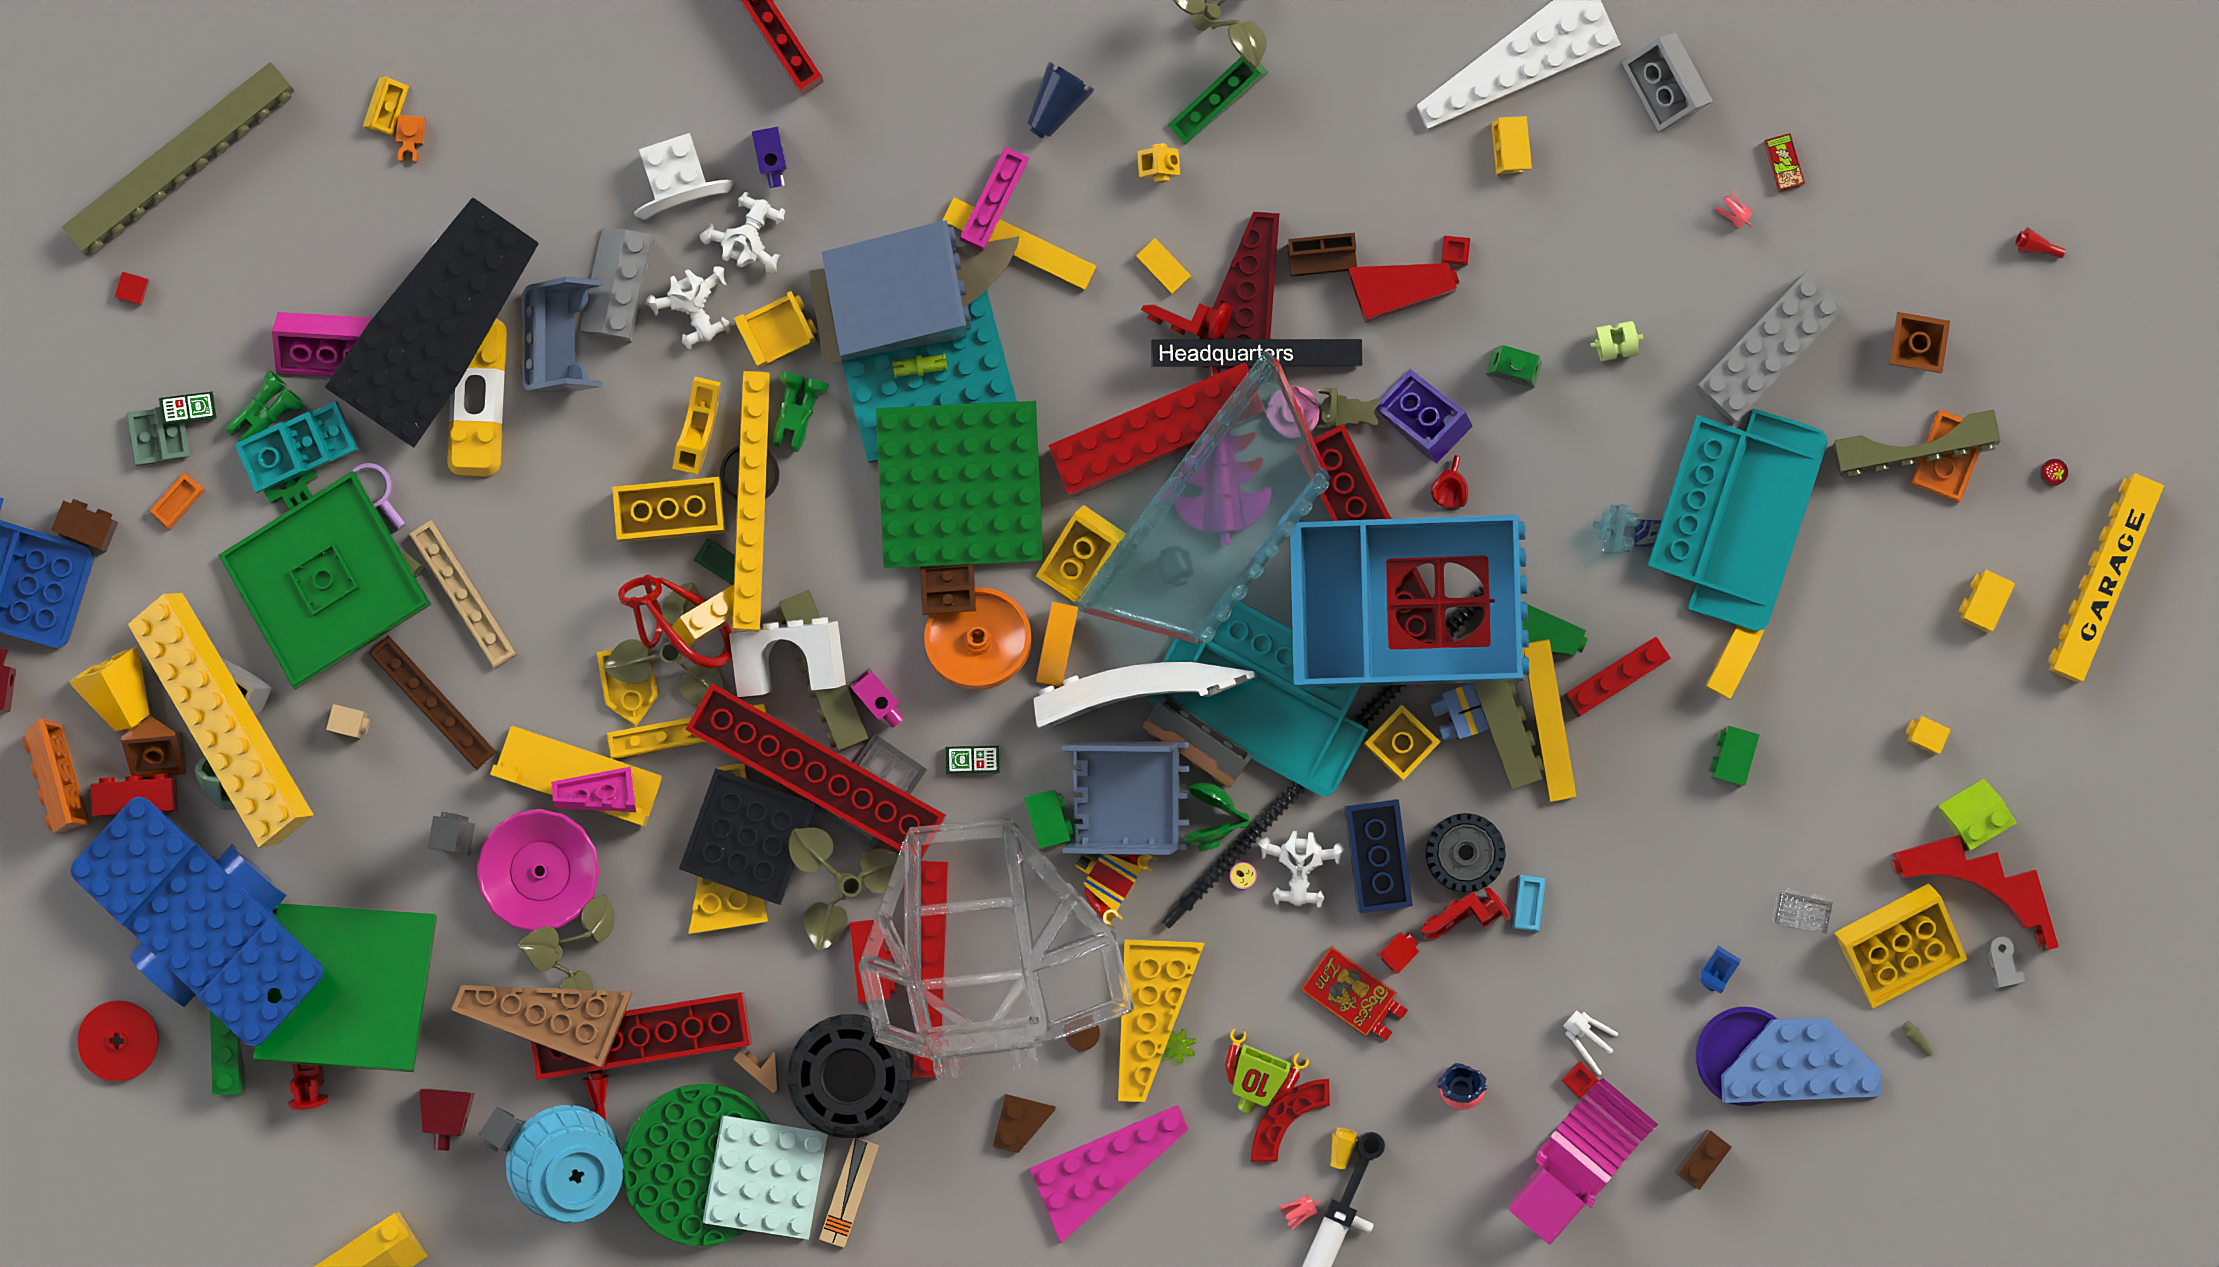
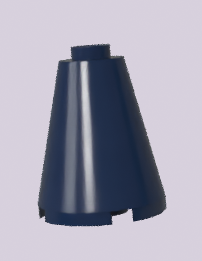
M1049 62L1046 67L1028 120V124L1032 126L1030 131L1042 139L1045 135L1051 137L1095 90L1090 85L1086 90L1084 88L1086 85L1083 84L1084 81L1059 66L1054 70L1053 67L1055 65L1052 62Z

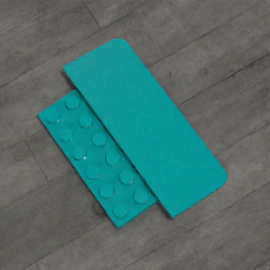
M1755 408L1751 410L1745 431L1699 415L1695 416L1646 567L1695 583L1686 610L1753 631L1762 630L1769 624L1826 450V434L1818 428Z
M1226 595L1204 640L1181 628L1178 635L1199 641L1192 643L1175 638L1162 662H1195L1256 672L1258 677L1210 697L1200 696L1199 692L1168 693L1166 695L1253 755L1251 759L1320 796L1333 794L1369 731L1368 727L1346 716L1361 686L1296 687L1294 685L1292 628L1242 601ZM1165 694L1149 695L1147 699L1151 705L1156 707Z

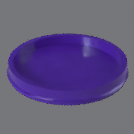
M1736 1007L1721 1012L1703 1029L1696 1047L1697 1069L1705 1086L1719 1099L1722 1100L1721 1075L1728 1067L1730 1068L1751 1041L1756 1039L1765 1029L1764 1027L1771 1019H1777L1772 1014L1754 1007ZM1767 1101L1734 1102L1730 1104L1738 1106H1753L1762 1104Z

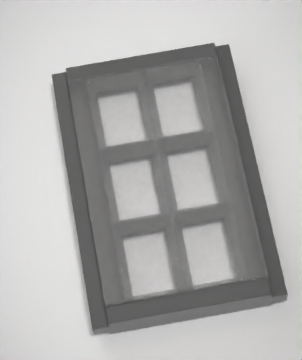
M875 733L854 762L908 794L912 793L927 771L922 765ZM825 808L821 810V814L872 849L879 841L875 836Z

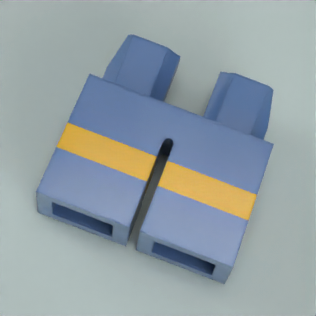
M1468 683L1443 693L1441 698L1429 704L1434 717L1445 713L1449 716L1450 723L1438 727L1442 741L1454 738L1460 740L1490 730L1482 707L1459 714V712L1481 704L1473 683Z

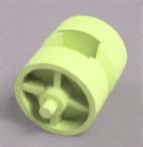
M1633 321L1618 323L1616 328H1613L1611 325L1595 327L1596 340L1594 343H1590V347L1596 348L1601 361L1616 359L1618 354H1621L1622 357L1638 355L1639 340L1644 338L1643 334L1638 335Z

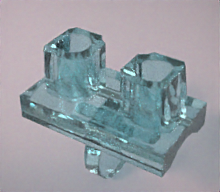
M1611 505L1610 513L1603 512L1601 522L1593 521L1592 527L1600 529L1598 539L1604 540L1602 552L1610 554L1632 551L1634 540L1632 537L1623 536L1625 526L1634 528L1637 525L1639 514L1628 510V505Z

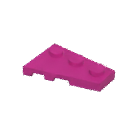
M631 767L551 782L555 808L636 812Z

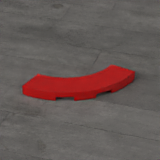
M1318 1079L1298 1085L1293 1088L1291 1093L1275 1101L1270 1106L1256 1129L1251 1149V1162L1278 1161L1281 1140L1291 1123L1309 1110L1330 1106L1329 1079Z

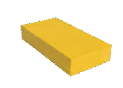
M1156 238L1136 255V258L1171 295L1191 278V275Z

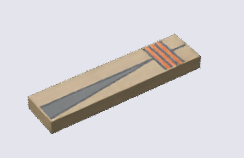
M853 1138L819 1240L845 1248L880 1145L860 1138Z

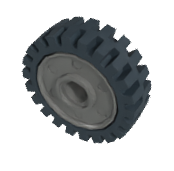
M1459 813L1442 820L1431 832L1426 845L1427 865L1433 877L1444 887L1456 892H1475L1490 885L1500 874L1506 857L1505 843L1500 831L1488 819L1471 813ZM1463 845H1467L1472 849L1473 855L1469 860H1463L1459 857L1458 852Z

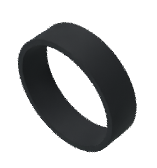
M739 446L734 447L726 454L720 467L722 485L727 493L736 500L737 496L728 489L725 483L724 470L730 457L739 451ZM768 450L767 455L773 460L776 473L773 485L765 493V499L774 492L779 482L777 461Z

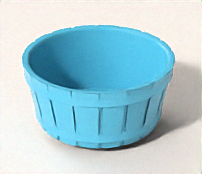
M560 1105L552 1109L548 1108L527 1120L512 1139L509 1146L510 1150H508L506 1157L507 1180L517 1200L535 1214L563 1223L583 1222L594 1218L607 1209L620 1190L624 1168L618 1140L608 1123L592 1110L589 1111L587 1108L575 1105ZM574 1169L584 1173L580 1177L581 1182L579 1183L569 1180Z

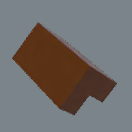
M1355 232L1288 239L1287 247L1291 277L1346 272L1349 268L1357 267Z

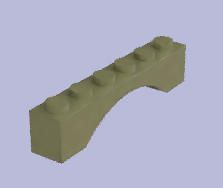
M1993 409L1968 414L1948 434L1935 441L1918 446H1889L1859 435L1835 440L1834 448L1840 475L1846 474L1847 478L1863 475L1862 471L1873 469V472L1877 473L1887 471L1890 465L1899 464L1902 468L1913 466L1916 464V460L1926 459V462L1942 460V455L1952 454L1953 457L1965 456L1969 454L1968 450L1978 448L1979 452L1991 451L1995 449V445H1999L2001 440Z

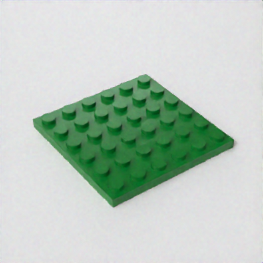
M1036 400L876 408L883 568L1043 561Z

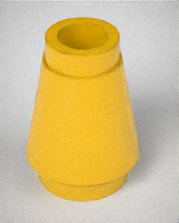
M1336 1128V1132L1332 1134L1330 1166L1346 1169V1165L1358 1143V1139H1356L1357 1132L1346 1128Z

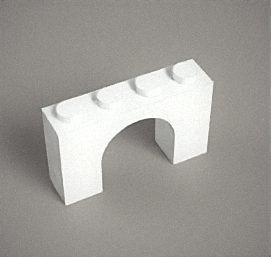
M828 617L812 619L810 624H803V620L787 621V626L780 627L778 622L762 624L763 628H760L759 632L736 631L729 634L737 697L763 695L772 692L769 655L772 647L780 639L792 641L803 650L807 658L811 690L837 688L846 685L838 621L828 622Z

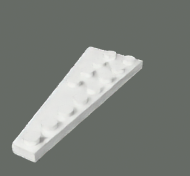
M1553 0L1417 104L1416 107L1426 129L1430 130L1620 47L1621 44L1601 0Z

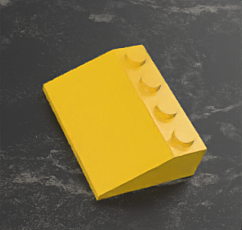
M1929 883L1834 932L1841 950L1872 1009L1967 960L1944 902Z

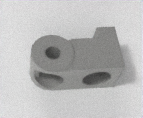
M2006 937L1994 938L1987 945V954L1995 988L2026 982L2024 972L2016 973L2012 957L2014 945Z

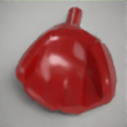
M1454 456L1451 470L1447 469L1441 473L1430 488L1432 499L1441 507L1452 509L1464 507L1467 504L1468 484L1463 475L1457 471L1460 456Z

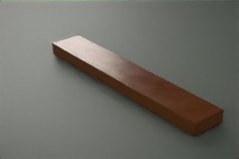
M389 635L369 652V655L476 770L480 769L497 753Z

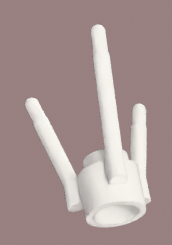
M1576 1010L1563 1025L1568 1030L1565 1035L1572 1040L1596 1075L1600 1076L1601 1071L1576 1035L1582 1038L1586 1034L1611 1054L1613 1049L1589 1030L1591 1027L1589 1024L1614 1037H1617L1618 1033L1592 1019L1585 1012L1581 1014Z

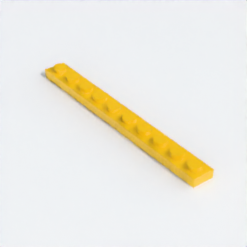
M743 371L732 631H760L769 372Z

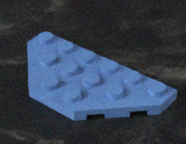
M1826 1017L1771 1019L1757 1038L1753 1039L1743 1050L1730 1068L1728 1067L1721 1075L1722 1103L1882 1096L1881 1069Z

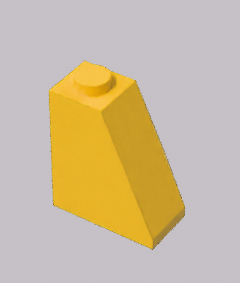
M137 647L121 651L111 656L112 659L86 669L69 681L71 686L115 732L125 729L129 732L150 715L140 652Z

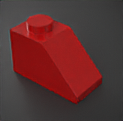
M1399 932L1376 955L1394 974H1398L1419 953V950L1416 948L1419 943L1408 932L1405 935Z

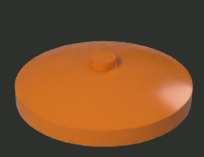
M975 587L976 611L930 615L925 627L924 643L930 664L943 679L961 688L982 690L999 686L1010 680L1020 671L1030 653L1031 629L1024 610L1013 598L995 589Z

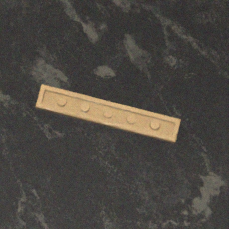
M430 520L409 534L493 668H497L516 656L517 653L434 522Z

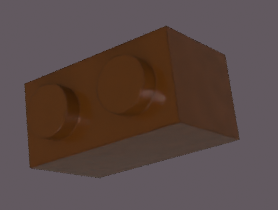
M73 499L71 503L63 500L51 530L106 552L118 524L117 521L111 519L113 514L101 509H97L96 513L87 510L88 504Z
M1706 1129L1675 1170V1173L1695 1189L1700 1190L1732 1146L1711 1130Z

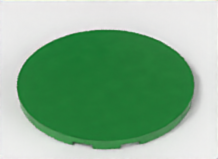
M699 1083L670 1090L653 1100L643 1109L627 1134L622 1151L624 1167L622 1182L627 1199L632 1209L646 1226L670 1241L690 1246H713L725 1243L748 1231L703 1223L722 1115L771 1123L767 1115L756 1103L731 1088Z

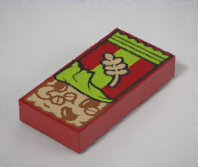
M1791 133L1764 140L1778 192L1804 185L1805 181Z

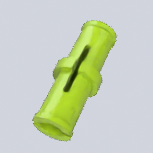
M945 354L928 357L917 355L914 359L892 361L895 378L914 374L924 376V373L948 370Z

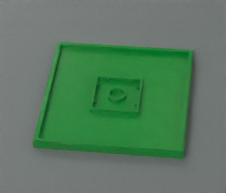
M354 471L346 474L218 555L292 688L295 690L431 606L430 601Z
M280 903L277 908L276 917L322 964L324 974L321 981L261 1045L255 1046L253 1059L262 1062L414 1072L437 922L436 914ZM274 988L268 993V999L272 1004L278 1003L282 999L281 991L278 988Z

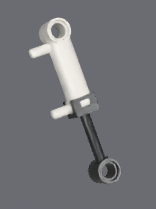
M1365 1132L1358 1138L1357 1149L1360 1158L1340 1202L1331 1198L1323 1221L1302 1267H1332L1351 1225L1371 1233L1374 1226L1373 1223L1356 1216L1357 1210L1350 1207V1204L1370 1160L1373 1161V1159L1380 1157L1384 1152L1385 1142L1376 1132ZM1368 1138H1375L1378 1142V1148L1373 1153H1368L1364 1149V1142Z

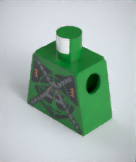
M1502 345L1493 348L1486 375L1535 388L1542 362L1539 355Z

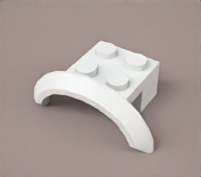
M690 133L639 149L655 200L634 211V216L647 220L663 210L691 200L729 193L735 183L733 180H718L706 183Z

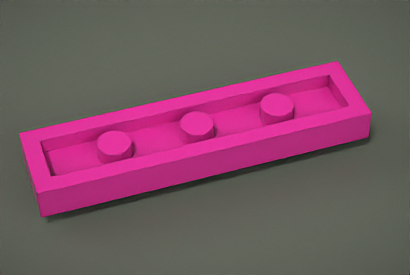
M1004 148L960 236V241L979 250H985L1029 161V157L1010 148Z

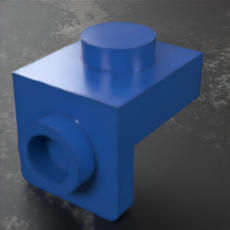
M1717 946L1702 968L1699 981L1708 990L1722 993L1726 983L1739 966L1741 959L1722 947Z

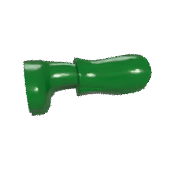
M269 370L264 376L263 387L255 397H251L249 404L229 422L226 431L233 436L248 423L251 428L239 439L238 442L266 430L271 424L277 422L276 418L286 410H301L305 403L293 391L286 388L287 385L277 374ZM280 393L277 399L268 408L265 404L274 395Z
M781 371L779 380L785 386L783 403H780V414L773 431L772 445L781 447L787 428L794 430L790 450L799 452L805 440L809 419L814 413L812 411L818 396L827 392L829 384L806 378L801 405H797L796 401L804 377Z

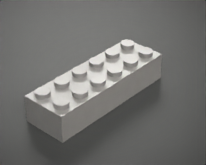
M1807 270L1694 389L1732 425L1735 424L1846 306Z

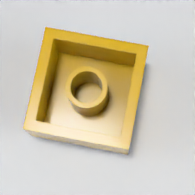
M1401 705L1363 745L1402 782L1440 741Z

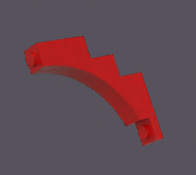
M1959 835L1893 853L1894 859H1891L1894 873L1896 875L1899 874L1900 879L1920 875H1938L1968 882L1986 891L2003 904L2014 916L2021 928L2036 926L2037 931H2034L2035 939L2038 946L2043 947V950L2059 947L2037 870L2005 877L1998 852L1966 860Z

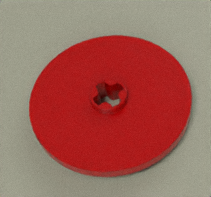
M121 1000L109 1001L91 1010L81 1023L77 1037L78 1052L84 1065L96 1076L109 1081H125L142 1074L153 1062L159 1044L158 1030L149 1013L137 1004ZM117 1033H120V1038L125 1040L124 1044L119 1045V1049L111 1041L112 1038L117 1037Z

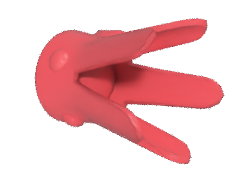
M1732 190V194L1739 205L1730 196H1725V203L1735 215L1719 207H1716L1715 211L1731 220L1738 229L1744 223L1752 227V224L1747 221L1752 215L1751 210L1742 205Z
M1309 1195L1296 1202L1279 1205L1282 1213L1289 1212L1286 1215V1219L1290 1220L1288 1227H1292L1291 1231L1308 1217L1318 1214L1314 1205L1320 1203V1200L1313 1203Z

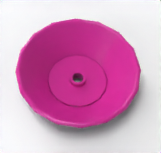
M543 809L515 813L496 825L481 846L476 867L480 894L492 913L511 927L527 931H534L543 926L558 929L580 916L585 904L594 897L600 873L596 848L583 827L564 814ZM538 866H543L545 869V873L542 876L536 874Z

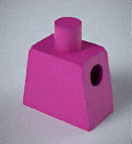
M870 668L849 685L878 720L884 718L894 728L904 719L896 708L899 702ZM878 697L885 699V704L881 707H878L875 703Z

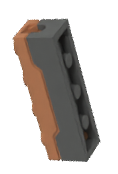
M1166 694L1142 726L1155 739L1189 742V748H1179V755L1185 756L1196 768L1205 770L1213 776L1216 782L1231 788L1253 756L1250 752Z

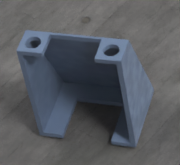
M947 220L822 251L841 360L967 338V330H971L968 305H962L961 296L966 295L963 279L958 280L956 270L961 269L958 253L953 254V252H957L954 227H948Z

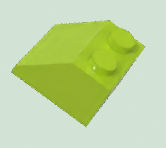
M1984 778L1938 805L1954 834L1960 836L1965 851L1975 849L2017 824L2003 799Z

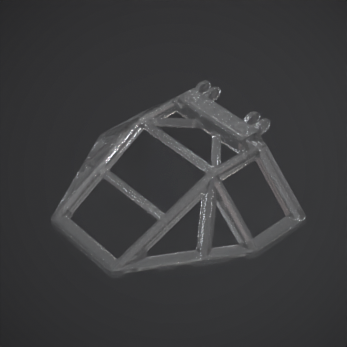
M1011 818L910 827L906 833L858 964L875 1041L934 1060L933 1068L938 1080L945 1079L946 1075L943 1059H949L952 1076L960 1078L962 1069L959 1057L1009 1052V1061L1013 1071H1020L1022 1062L1019 1050H1025V1060L1028 1069H1035L1037 1067L1036 1047L1129 1014L1134 1009L1116 934L1110 927L1106 928L1096 917L1097 913L1069 882L1066 884L1057 874L1056 867L1045 855L1042 857L1019 832L1018 825ZM1003 838L1010 897L921 905L922 845ZM1025 861L1061 900L1034 944L1023 869ZM903 885L904 944L891 919ZM1012 907L1020 969L921 980V916ZM1071 913L1092 933L1089 936L1050 949ZM883 939H885L895 963L877 958ZM1100 950L1112 1000L1050 1022L1038 972ZM879 977L906 986L916 1034L890 1025ZM1017 980L990 1021L971 1022L928 991ZM1025 989L1031 1016L1004 1019ZM927 1003L957 1025L932 1027Z

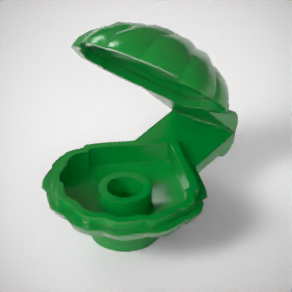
M1203 782L1193 784L1188 788L1190 793L1199 800L1221 809L1240 820L1232 824L1226 823L1207 827L1186 834L1183 840L1186 843L1198 845L1200 852L1219 847V840L1226 837L1233 829L1246 828L1249 825V815L1236 810L1232 798L1222 788Z

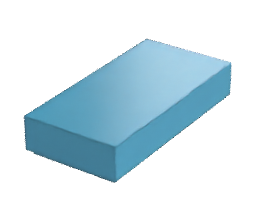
M1519 875L1512 928L1539 932L1546 878Z

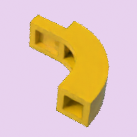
M695 376L685 424L676 444L672 469L699 474L707 454L715 424L721 382Z

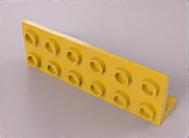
M515 726L510 727L498 764H493L490 775L552 795V781L631 767L636 812L597 811L645 827L662 781L661 775Z

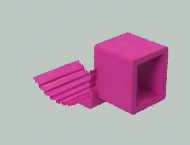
M1601 1078L1573 1108L1552 1136L1536 1153V1162L1540 1166L1514 1194L1510 1202L1509 1211L1546 1243L1551 1245L1585 1205L1592 1209L1595 1203L1594 1198L1604 1188L1635 1148L1658 1124L1608 1081Z

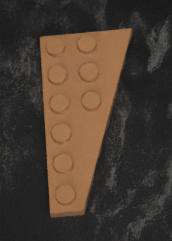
M461 985L451 1010L603 1068L633 992Z

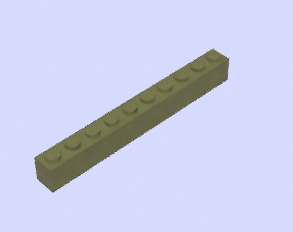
M269 62L63 225L62 228L84 254L89 255L90 253L95 254L104 247V242L111 236L112 238L119 236L125 230L124 226L130 221H137L142 218L146 213L145 209L150 205H157L167 197L166 193L173 187L179 188L188 180L187 176L193 171L198 172L205 168L209 163L207 160L215 154L220 155L229 148V143L236 137L237 139L244 137L250 131L249 127L256 121H264L270 116V110L275 106H282L291 99L294 89L277 68Z

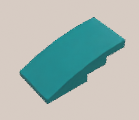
M337 401L313 412H306L285 423L280 422L234 444L255 493L302 476L359 450L340 404Z

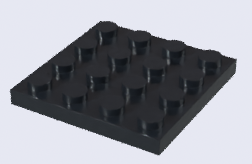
M715 768L679 869L781 905L795 867L789 853L790 835L795 828H809L817 804Z

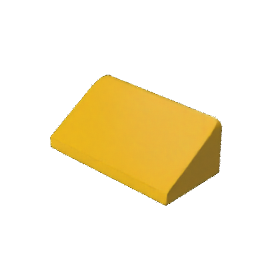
M379 77L363 127L393 136L398 115H400L409 86L388 77Z

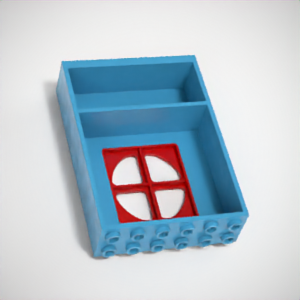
M1518 515L1290 522L1294 685L1298 688L1525 681V675H1530L1529 658L1524 657V648H1529L1528 631L1523 630V621H1528L1527 602L1522 603V594H1527V577L1521 573V567H1526L1525 548H1521V540H1526L1524 521H1520ZM1427 563L1434 566L1435 595L1433 598L1398 599L1396 597L1398 584L1410 571ZM1454 563L1470 570L1481 581L1484 587V594L1481 597H1446L1444 590L1445 564ZM1453 607L1484 608V618L1473 633L1454 643L1447 642L1445 626L1446 609ZM1400 609H1434L1436 613V641L1434 643H1425L1410 636L1399 625L1396 612Z

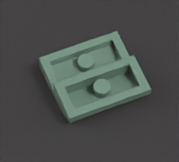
M155 407L151 410L128 412L126 414L135 466L190 457L185 423L162 426L160 407Z

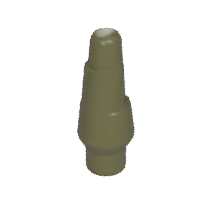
M1910 1021L1904 1023L1902 1029L1906 1032V1037L1912 1043H1915L1926 1056H1931L1933 1051L1919 1028L1915 1027Z

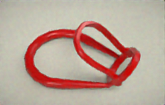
M648 574L644 575V577L630 580L619 589L618 596L621 604L633 608L638 633L642 644L646 648H654L664 631L682 656L696 665L706 668H717L724 666L732 658L729 634L733 632L729 624L720 628L724 642L722 653L718 657L712 658L702 656L692 650L664 619L657 600L662 593L661 584L696 606L707 601L703 597L662 577L655 578ZM640 585H644L647 593L646 596L640 598L624 597L629 590ZM644 604L656 619V631L650 642L645 632L639 607Z

